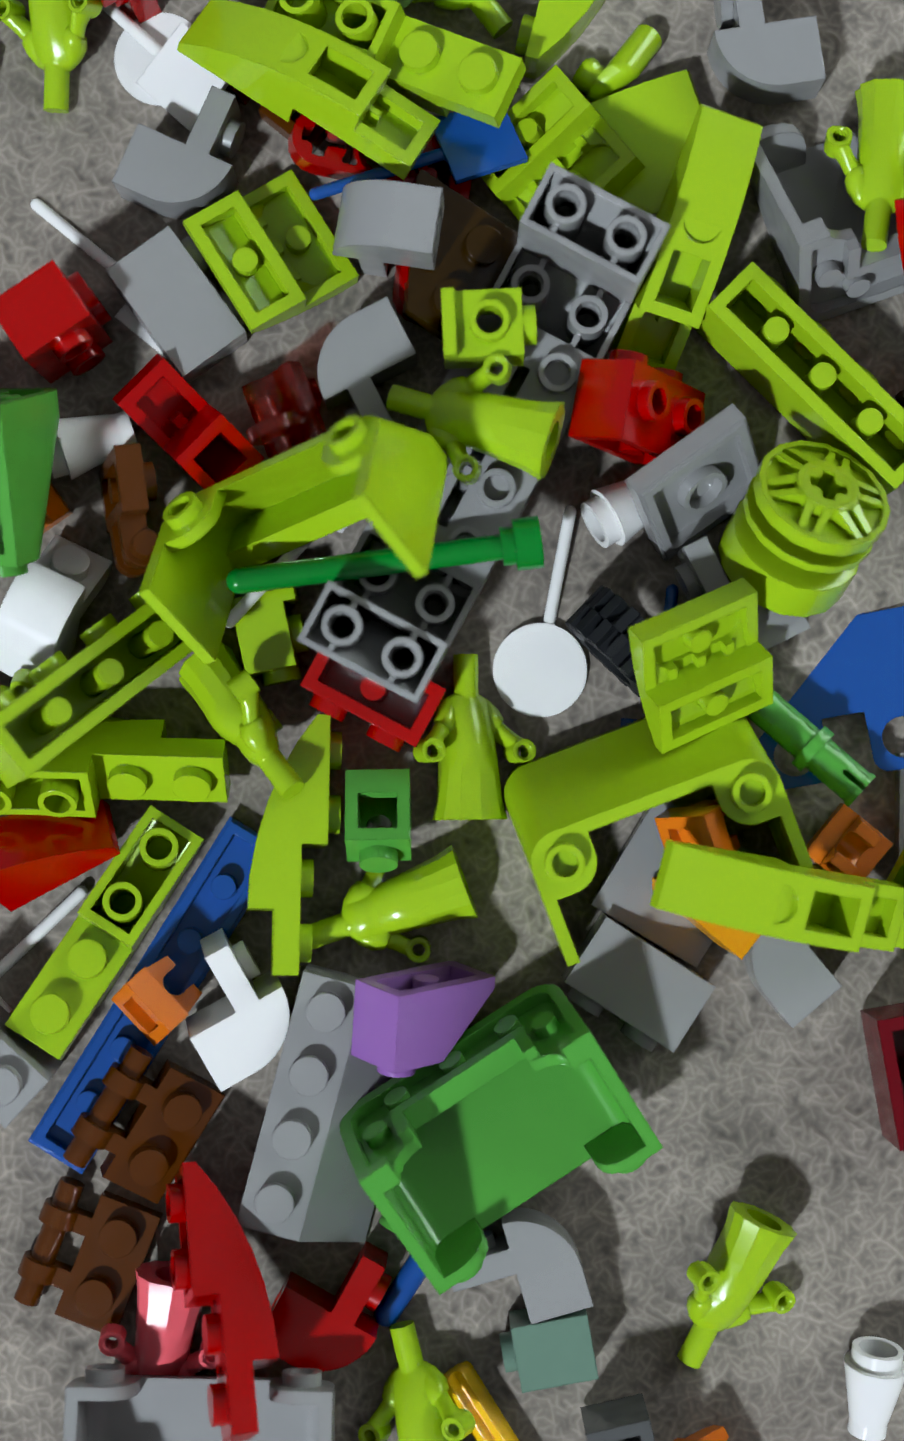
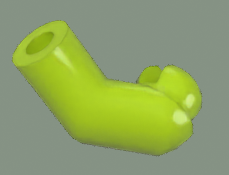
M638 25L606 67L602 66L595 58H586L574 74L573 84L580 92L587 94L586 99L590 102L620 91L639 77L662 45L661 36L649 25Z

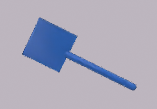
M457 112L448 113L447 118L444 116L436 117L441 120L434 134L439 148L422 153L410 171L445 160L457 185L528 162V156L507 112L499 128ZM380 166L313 187L309 191V196L312 200L317 201L342 193L343 187L354 181L384 180L396 175Z

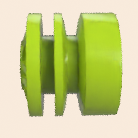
M804 440L779 444L764 456L756 476L752 478L748 485L744 499L738 503L723 531L718 546L722 568L731 582L743 577L758 591V605L780 615L808 617L824 613L840 600L856 575L859 563L869 555L873 544L886 529L890 514L886 491L870 469L851 454L825 443Z

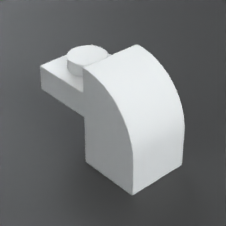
M56 534L41 553L40 558L27 564L28 572L15 577L0 607V671L11 677L20 669L32 671L59 650L68 659L76 643L80 618L105 585L113 562Z
M223 928L201 939L200 944L204 958L226 996L185 1018L191 1042L219 1090L223 1092L262 1069L276 1056L286 1038L290 1012L288 1000L279 977L270 976L271 971L252 981L261 972L243 940L232 945Z

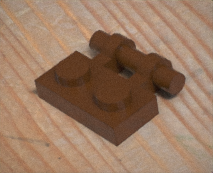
M141 443L114 445L99 470L106 532L111 536L113 558L117 570L126 577L137 578L145 574L158 537L155 531L147 528L146 513L149 510L148 502L157 500L156 473L152 462H143Z
M131 1044L121 1062H113L102 1079L106 1086L90 1112H82L73 1125L71 1131L75 1136L63 1156L71 1164L79 1168H85L96 1149L109 1151L100 1167L102 1177L158 1205L166 1192V1184L171 1183L176 1176L182 1162L189 1155L225 1095L216 1085L168 1059L153 1081L143 1075L152 1061L153 1055L146 1049L136 1044ZM127 1099L139 1101V1106L124 1129L112 1124Z
M62 1176L54 1196L45 1199L39 1214V1220L43 1224L33 1250L24 1253L17 1272L22 1278L14 1298L24 1305L37 1306L45 1286L52 1285L64 1290L55 1315L101 1332L102 1328L108 1323L120 1325L137 1282L135 1269L145 1262L164 1213L106 1190L101 1194L95 1212L92 1213L77 1207L85 1187L84 1183L72 1177ZM71 1231L85 1236L73 1266L56 1260L66 1233Z

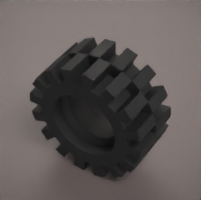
M601 585L565 624L570 632L575 635V638L595 658L612 672L622 684L628 686L634 694L640 697L633 668L628 627L640 623L644 619L635 608L628 606L625 600L618 594L615 595L611 589Z

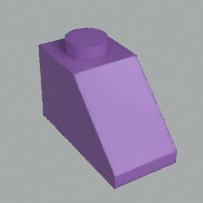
M444 961L356 979L351 1055L377 1066L379 1074L393 1078L410 1077L416 1073L417 1068L444 1062L495 989V976L456 961Z

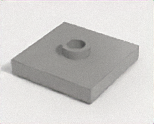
M733 403L625 480L650 543L664 561L671 559L683 547L696 541L731 516L738 503L744 499L752 478L756 476L760 463L746 417Z

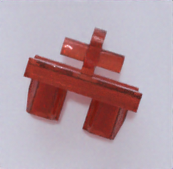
M300 360L287 361L269 375L241 387L255 425L246 431L248 440L252 446L264 445L269 459L327 432L319 412L320 403L323 399L315 378L305 376Z

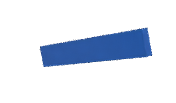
M229 817L128 981L143 967L147 968L168 956L176 964L163 980L164 988L170 994L181 995L192 984L197 988L200 987L211 969L204 958L200 940L223 928L228 939H230L246 913L249 874L258 835L257 831L235 817ZM113 1003L28 1141L78 1173L83 1174L98 1149H96L85 1168H79L67 1161L63 1154L75 1136L71 1131L73 1125L82 1112H90L106 1086L102 1079L113 1062H121L131 1044H136L153 1055L152 1061L143 1074L145 1075L170 1033L154 1046L119 1007ZM127 1099V1101L125 1102L124 1106L122 1107L121 1111L119 1112V1114L117 1115L116 1119L112 1124L116 1122L129 1099Z

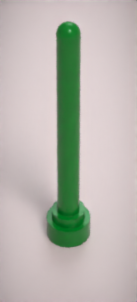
M538 515L511 519V526L499 527V534L434 542L429 569L503 560V566L516 565L517 571L544 568L543 544ZM392 548L234 568L226 577V585L235 594H245L327 583L328 580L337 582L410 571Z

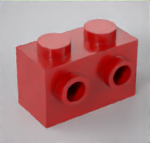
M53 259L0 295L1 327L23 359L50 384L69 371L74 376H78L93 369L105 357L102 349L113 342L103 328V325L112 320L94 291L87 285L78 271L67 277Z
M615 349L610 351L609 359H582L568 436L633 464L645 466L704 424L706 393L683 383V374L678 371L649 366V357L639 352Z
M317 652L300 684L301 687L314 693L309 703L310 706L329 716L331 715L332 718L342 723L348 712L371 723L365 735L397 752H400L405 742L417 747L447 692V689L431 681L416 704L320 652Z

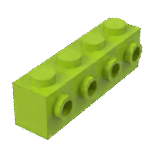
M752 261L707 306L699 329H694L808 441L825 443L851 454L872 471L885 489L886 495L890 494L904 481V408L880 386L878 380L869 370L859 365L834 341L823 325L811 319L788 296L778 281L765 274Z
M138 593L128 599L136 610L119 623L109 613L79 635L86 647L68 660L59 650L29 672L28 675L35 682V685L21 696L16 698L9 688L0 694V779L7 788L30 777L192 652Z

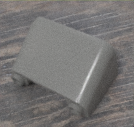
M770 124L762 129L750 184L792 300L811 319L818 322L904 293V272L897 234L896 213L891 214L887 248L880 252L864 250L861 247L865 211L855 205L847 194L844 183L846 176L837 160L826 155L824 143L806 149L803 135L793 124ZM858 131L852 132L850 148L857 160Z
M101 1363L88 1365L85 1367V1376L73 1379L65 1387L63 1441H222L221 1426L211 1427L207 1403L208 1385L217 1383V1376L125 1375V1366L121 1364ZM293 1367L284 1369L282 1378L254 1377L259 1433L246 1441H335V1385L333 1382L322 1380V1370Z

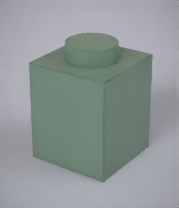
M526 1308L509 1311L511 1331L499 1333L505 1372L518 1371L522 1393L599 1379L586 1309L535 1324L530 1323Z

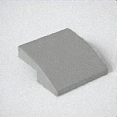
M669 801L645 811L589 903L697 968L712 940L684 916L656 909L650 905L653 894L652 877H657L664 852L654 818L669 808L678 807ZM741 846L737 850L739 852L751 853Z

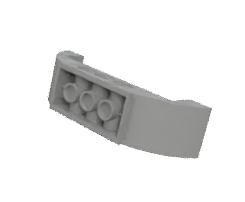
M551 162L519 221L517 244L493 289L522 287V305L535 304L537 345L524 346L523 366H512L511 377L506 384L498 386L491 383L483 392L544 402H564L565 415L557 445L558 448L571 422L581 360L605 358L671 225ZM481 315L476 322L478 327L487 333L499 330L503 324L498 315ZM495 367L493 374L501 373L503 367ZM479 368L449 369L443 383L451 378L462 375L468 377ZM422 420L418 430L427 433L425 421ZM466 447L468 455L473 456L481 464V475L478 482L466 485L454 476L452 464L449 460L434 542L499 534V527L511 526V519L521 517L540 480L517 467ZM472 465L464 467V475L472 471ZM369 521L352 553L391 547ZM497 561L429 569L428 574L419 578H415L411 572L337 581L336 584L328 580L297 641L417 704L455 640Z

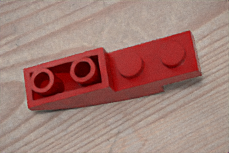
M100 799L96 818L53 817L47 815H6L0 817V904L12 912L119 855L120 849L109 805L103 799Z
M196 1161L182 1162L175 1176V1183L166 1184L165 1192L167 1220L169 1224L178 1223L180 1249L171 1250L170 1270L172 1287L174 1291H184L185 1308L211 1306L212 1314H204L202 1317L205 1356L215 1355L217 1383L209 1384L207 1390L211 1427L221 1426L222 1441H246L259 1433L253 1369L269 1368L279 1359L274 1318L265 1282L254 1252L236 1215L217 1186Z

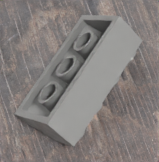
M310 963L303 971L237 1217L241 1227L297 1242H365L375 1205L357 1180L340 1134L339 1124L345 1114L362 1097L393 1077L379 1074L377 1066L351 1055L356 979L362 977Z

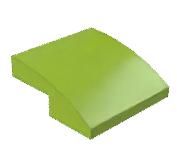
M555 65L507 111L528 156V162L482 176L481 178L520 221L551 162L614 196L633 180L645 166L564 72Z
M687 69L640 83L591 103L645 166L616 197L654 217L658 214L701 103L691 74Z
M292 169L243 197L239 190L183 220L184 228L251 334L297 316L340 294L358 282L359 274L348 257L332 255L335 237Z
M743 577L628 627L633 668L642 707L655 747L662 754L773 704V655L758 641V591Z

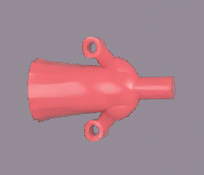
M154 1260L141 1263L140 1267L135 1269L137 1281L135 1344L132 1346L126 1341L127 1330L123 1325L108 1323L101 1330L98 1342L100 1351L106 1356H113L122 1363L121 1365L125 1366V1375L195 1376L196 1373L202 1370L216 1369L215 1355L205 1356L203 1341H201L200 1350L190 1354L202 1307L185 1308L184 1291H174L172 1287L170 1261ZM109 1337H114L117 1340H110Z

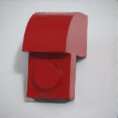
M158 353L112 399L202 489H206L247 470L264 459L252 444L219 411L208 404Z
M365 1241L335 1296L291 1271L271 1306L279 1358L297 1368H317L323 1372L345 1367L364 1355L377 1338L379 1323L376 1322L375 1318L362 1312V1310L366 1307L374 1312L388 1289L392 1276L384 1272L388 1253Z

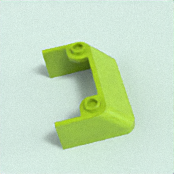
M357 415L347 416L337 422L328 432L197 493L188 491L174 498L163 512L162 518L164 521L138 594L195 655L207 665L216 661L235 593L231 592L226 585V577L234 568L260 565L367 518L414 577L424 576L428 574L448 468V456L429 433L374 415L362 417Z
M746 716L664 754L655 747L646 717L538 757L531 762L520 764L509 773L503 786V800L559 949L568 967L580 963L557 900L582 891L593 880L597 869V855L588 832L711 786L718 805H720L722 812L727 817L745 825H755L767 821L782 861L790 865L814 869L782 780Z

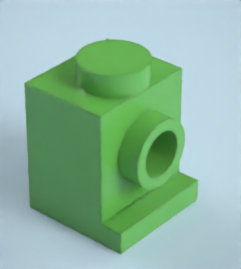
M410 768L345 770L344 841L347 862H359V867L367 872L385 873L395 870L398 867V861H412ZM376 826H385V827H387V828H374V827H376Z

